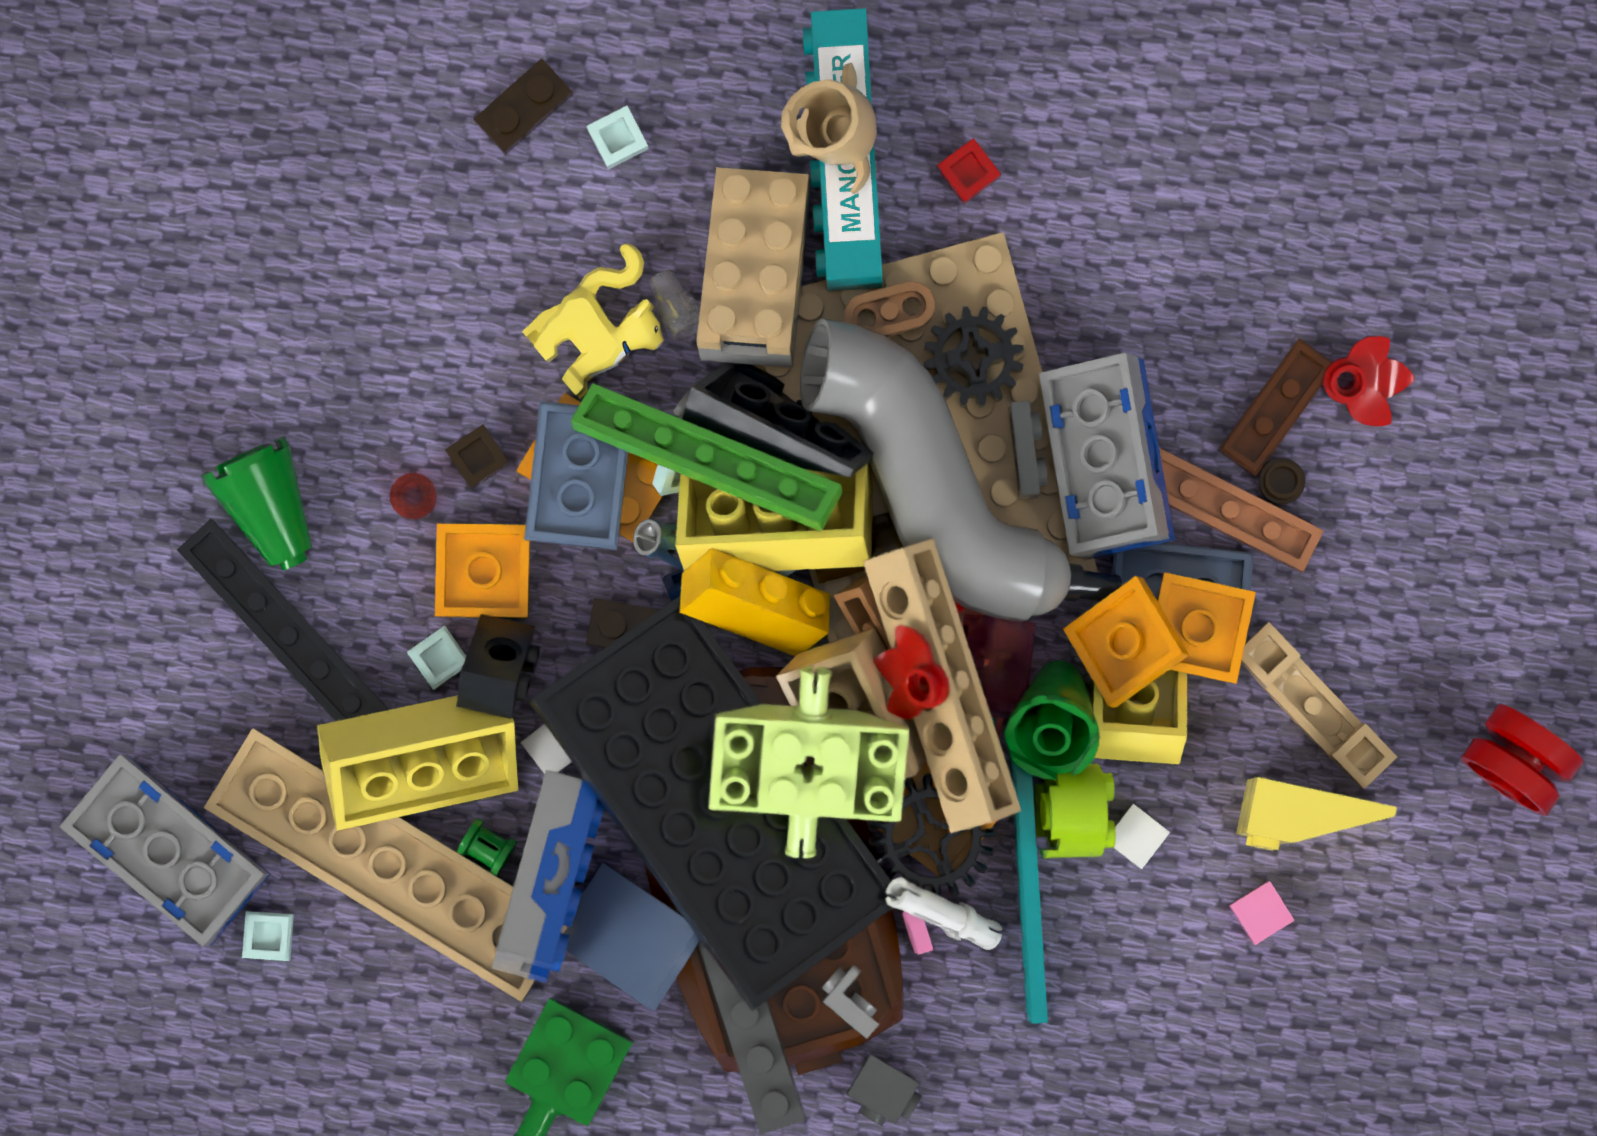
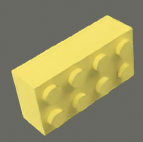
M868 464L851 477L807 470L837 482L842 487L843 494L822 531L680 474L676 548L684 571L711 548L770 571L865 567L863 561L871 559L874 490Z

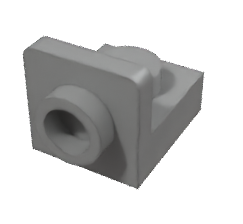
M854 965L847 972L839 966L822 987L828 993L822 1002L867 1039L879 1025L871 1018L877 1010L856 992L850 999L843 994L861 971Z

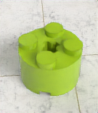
M1090 763L1081 773L1072 776V772L1057 774V779H1044V784H1035L1034 813L1036 837H1045L1047 848H1039L1043 858L1101 857L1105 848H1114L1116 830L1114 821L1108 820L1107 801H1113L1115 787L1112 773H1103L1098 763Z

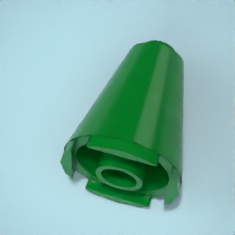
M286 436L274 439L277 446L276 449L272 445L264 448L262 444L215 466L219 474L216 477L213 472L209 471L201 475L205 485L269 566L279 564L282 571L306 561L308 558L305 551L312 547L291 448Z
M1056 660L1043 665L1007 720L1004 734L1005 742H1007L1010 750V756L1014 763L1028 774L1044 779H1057V774L1072 772V776L1076 775L1093 762L1098 750L1100 733L1086 686L1079 669L1069 662Z

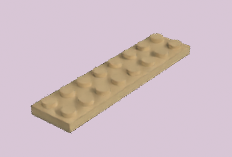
M252 728L205 804L204 809L505 993L523 1002L536 980L492 969L514 886L491 874L488 870L465 856L458 854L455 850L401 817L337 831L323 770ZM563 926L561 933H565L568 927Z

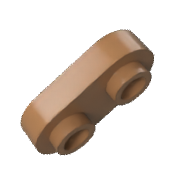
M913 281L905 282L853 297L845 307L843 320L844 322L853 323L890 337L917 330L927 325L934 314L935 299L932 292L925 285ZM907 300H915L920 305V311L915 315H908L903 310V303ZM864 311L873 313L876 319L875 323L869 327L862 326L858 322L859 314Z

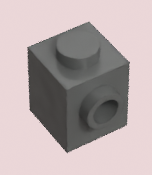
M869 1053L846 1093L847 1096L862 1104L858 1111L860 1114L880 1126H883L886 1119L894 1124L897 1123L900 1116L909 1119L922 1097L921 1094L915 1091L920 1084L917 1080L872 1053Z

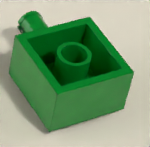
M554 997L549 998L505 1080V1083L529 1095V1100L532 1101L516 1134L513 1136H546L556 1116H562L563 1114L588 1127L634 1040Z

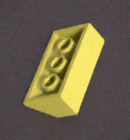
M457 695L317 725L321 763L337 831L518 791L513 718L510 719L456 707Z

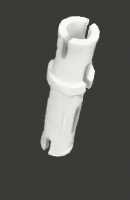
M901 877L892 880L886 889V894L898 898L896 900L890 896L886 897L885 899L889 906L901 909L921 920L940 927L947 936L957 941L963 938L985 950H991L999 944L1002 938V934L989 929L1001 931L1002 926L1000 923L977 914L974 907L964 902H959V905Z

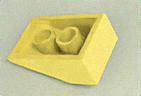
M1168 670L1116 708L1107 705L1090 676L1089 699L1100 733L1099 747L1094 758L1180 765L1187 738V673Z
M1256 777L1247 780L1236 834L1247 836V846L1271 851L1279 850L1280 844L1294 843L1394 817L1397 807Z

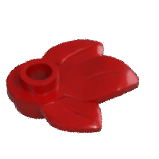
M1374 335L1360 339L1351 348L1347 357L1338 358L1331 362L1323 375V387L1328 396L1336 402L1346 404L1354 420L1369 426L1381 427L1390 425L1392 417L1386 398L1401 392L1415 380L1413 373L1404 364L1393 358H1387L1390 339L1386 336ZM1344 372L1352 373V382L1346 387H1340L1338 385L1339 376Z
M898 625L895 628L897 648L889 649L876 656L873 660L882 676L894 689L887 703V711L902 719H912L917 717L924 708H935L942 705L948 698L950 686L946 672L938 663L934 662L930 645L925 637L915 628L907 625Z

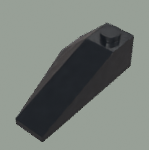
M725 363L691 387L682 420L802 469L851 477L872 459L873 452L837 424L820 422L812 415V411H807L803 407L801 400L795 402L783 393L785 386L783 382L751 364Z

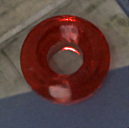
M408 473L399 477L392 485L390 491L391 505L400 516L406 519L415 520L423 518L433 510L436 504V489L433 483L424 475ZM412 488H417L422 492V499L416 505H410L405 500L406 492Z

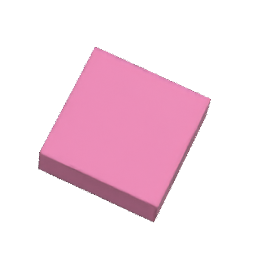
M1270 881L1263 883L1229 905L1253 945L1260 943L1295 921Z
M905 911L901 912L913 952L919 955L932 951L933 947L925 921Z

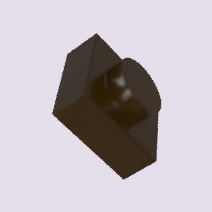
M484 424L445 449L471 489H474L510 465Z

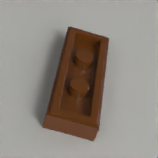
M1298 338L1217 451L1255 478L1322 386L1324 372L1332 361Z

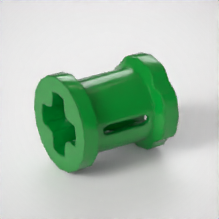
M477 817L460 843L457 853L462 856L470 855L490 867V873L497 877L511 856L518 841L513 838L509 840L502 838L484 827V821Z

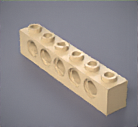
M934 539L863 561L891 649L897 648L895 640L896 626L907 625L915 628L928 641L934 662L944 669L949 680L950 689L947 700L938 707L924 708L917 717L913 718L925 752L927 764L931 771L950 833L992 823L1021 811Z

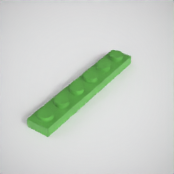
M594 383L590 386L570 420L573 429L819 531H822L843 494L841 484Z

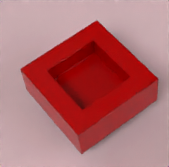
M974 138L940 162L936 167L963 204L967 203L1001 177L999 170Z

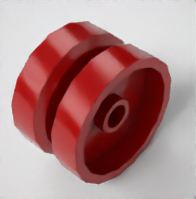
M1501 703L1497 704L1484 723L1487 732L1497 743L1486 738H1474L1460 758L1468 768L1493 789L1532 812L1547 816L1560 798L1556 786L1547 777L1559 782H1569L1574 778L1584 761L1572 747L1541 724L1509 706Z

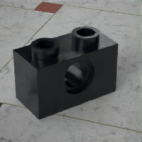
M480 615L461 670L456 707L512 718L517 701L525 702L528 695L531 675L526 674V672L534 674L537 667L540 646L532 645L535 626Z

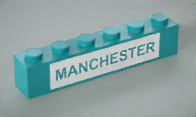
M866 8L812 11V27L803 28L804 55H813L814 71L805 72L806 85L828 79L842 83L843 67L845 64L852 62L857 75L856 88L863 93L872 105ZM874 145L867 156L870 164L869 178L865 186L858 193L854 194L850 192L857 176L853 164L829 165L820 160H810L812 188H821L822 204L813 205L814 233L824 232L825 249L815 250L817 278L826 277L827 291L883 288Z

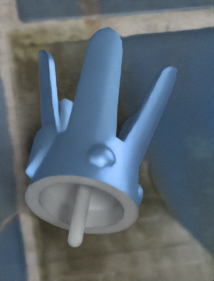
M652 519L642 521L634 532L633 543L636 551L648 558L656 556L675 568L684 570L681 561L667 552L668 549L677 550L676 535L671 533V531L677 530V523L661 524L659 520Z

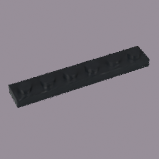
M209 519L177 549L335 721L389 710L213 519Z

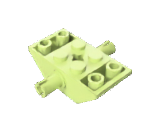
M807 666L800 669L801 679L798 706L761 704L716 714L709 809L788 814L789 823L785 853L795 858L799 857L800 839H803V858H812L816 855L815 843L818 817L901 822L909 728L858 710L827 708L831 671L827 668L817 667L816 685L813 686V666ZM805 756L814 757L815 764L812 766H801L805 761Z

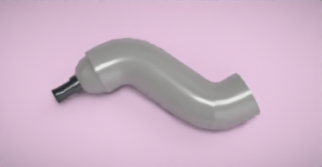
M826 318L817 321L810 333L802 361L800 377L802 405L807 411L843 417L856 428L862 444L873 452L870 465L902 545L907 547L934 539L954 602L964 608L994 618L1023 622L1029 620L1031 616H1039L1057 608L1062 600L1075 602L1079 598L1102 601L1122 586V579L1117 574L1110 575L1085 571L1081 565L1069 563L1066 554L1051 540L1044 538L1043 534L1037 529L1003 523L990 512L945 398L932 375L908 349L881 333L853 323Z

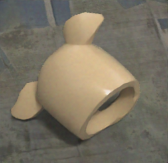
M851 62L843 67L842 83L829 79L816 81L800 88L793 94L782 111L781 129L788 140L790 151L794 156L809 155L829 165L853 164L857 176L850 192L854 194L858 193L865 186L869 178L870 164L867 156L873 148L877 136V128L871 102L856 88L857 75ZM805 107L801 118L797 120L799 110Z

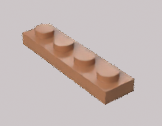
M1159 448L1170 508L1300 573L1304 572L1324 530Z

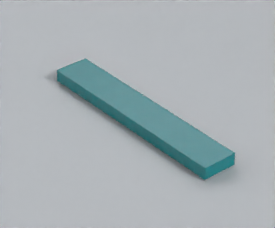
M1010 756L1011 780L1021 811L1014 813L1013 817L1026 1020L1031 1024L1048 1023L1032 775L1016 765Z

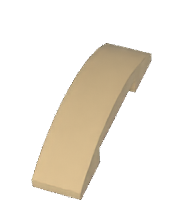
M1267 622L1245 643L1241 663L1309 738L1356 784L1365 789L1397 756L1366 723H1361L1305 664L1296 649L1270 622Z

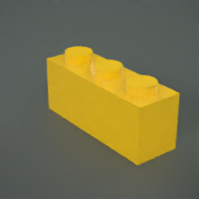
M711 548L682 573L680 613L796 656L798 653L807 651L829 633L830 593Z

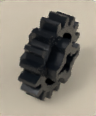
M968 306L963 307L961 319L956 320L951 313L945 314L944 319L947 327L943 329L934 325L931 329L933 336L938 339L937 343L925 342L924 350L933 354L934 358L925 361L923 366L927 370L936 371L937 374L933 376V379L937 386L943 384L946 387L943 394L945 400L951 398L955 393L960 396L959 405L962 408H965L969 398H975L979 408H984L987 395H991L997 402L1001 401L1003 395L1000 387L1003 385L1006 388L1013 389L1016 386V381L1009 374L1010 372H1022L1024 366L1022 363L1014 360V356H1018L1024 351L1023 345H1012L1011 340L1018 332L1016 327L1004 331L1001 326L1005 316L1000 314L994 321L987 319V307H982L978 317L971 315ZM978 328L992 333L999 342L990 343L979 335ZM960 330L961 342L956 349L942 353L947 340ZM969 338H971L972 347H975L977 354H985L986 356L980 361L977 376L971 362L967 360L962 361L961 359L967 354L970 343ZM1004 362L1000 375L987 385L986 373L992 365ZM958 372L968 379L969 387L957 383L948 373Z

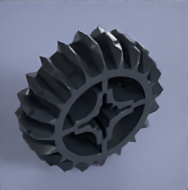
M931 774L923 776L924 789L917 790L914 780L908 778L905 780V785L910 794L903 797L902 811L911 804L917 820V830L908 840L893 845V829L896 821L871 820V827L883 829V837L869 838V845H883L885 853L878 854L874 858L879 864L889 860L892 867L884 871L889 879L898 872L908 882H913L922 889H924V886L932 887L931 892L941 896L940 886L947 885L951 896L956 897L959 895V889L954 881L961 878L965 885L971 888L975 885V881L967 873L969 869L973 867L980 873L987 871V866L976 859L979 853L993 856L994 848L981 846V837H995V829L981 830L980 826L945 834V837L939 840V851L942 861L939 860L936 851H929V845L926 848H923L922 845L909 848L911 843L919 841V838L925 834V823L922 814L925 815L928 824H935L934 830L938 826L942 830L949 827L947 823L935 820L925 803L924 798H939L936 788H932L933 779ZM970 830L971 843L968 854L964 861L953 870L947 854L948 843L954 836ZM914 852H925L934 861L940 876L924 877L915 874L906 868L899 858Z

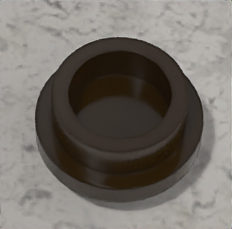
M1274 459L1261 470L1258 480L1259 489L1262 495L1274 504L1285 505L1292 503L1300 497L1305 488L1304 472L1296 462L1290 459Z

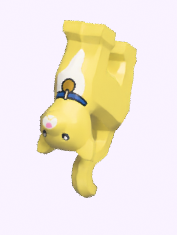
M626 243L620 247L621 255L626 261L624 269L616 270L598 267L587 273L579 285L563 298L561 304L543 311L522 331L548 363L558 356L557 347L562 342L571 340L579 349L581 355L568 368L562 378L564 383L579 399L585 397L588 391L587 382L617 367L633 350L649 349L654 351L664 342L660 323L652 312L655 307L648 299L641 301L634 308H631L619 326H615L596 299V293L601 286L621 289L635 284L641 277L644 260L641 252L634 245Z

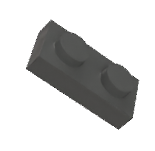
M1029 401L1012 402L1008 407L1019 500L1038 498L1040 486L1047 485L1044 457L1036 458L1034 440L1042 439L1040 415L1038 411H1030Z

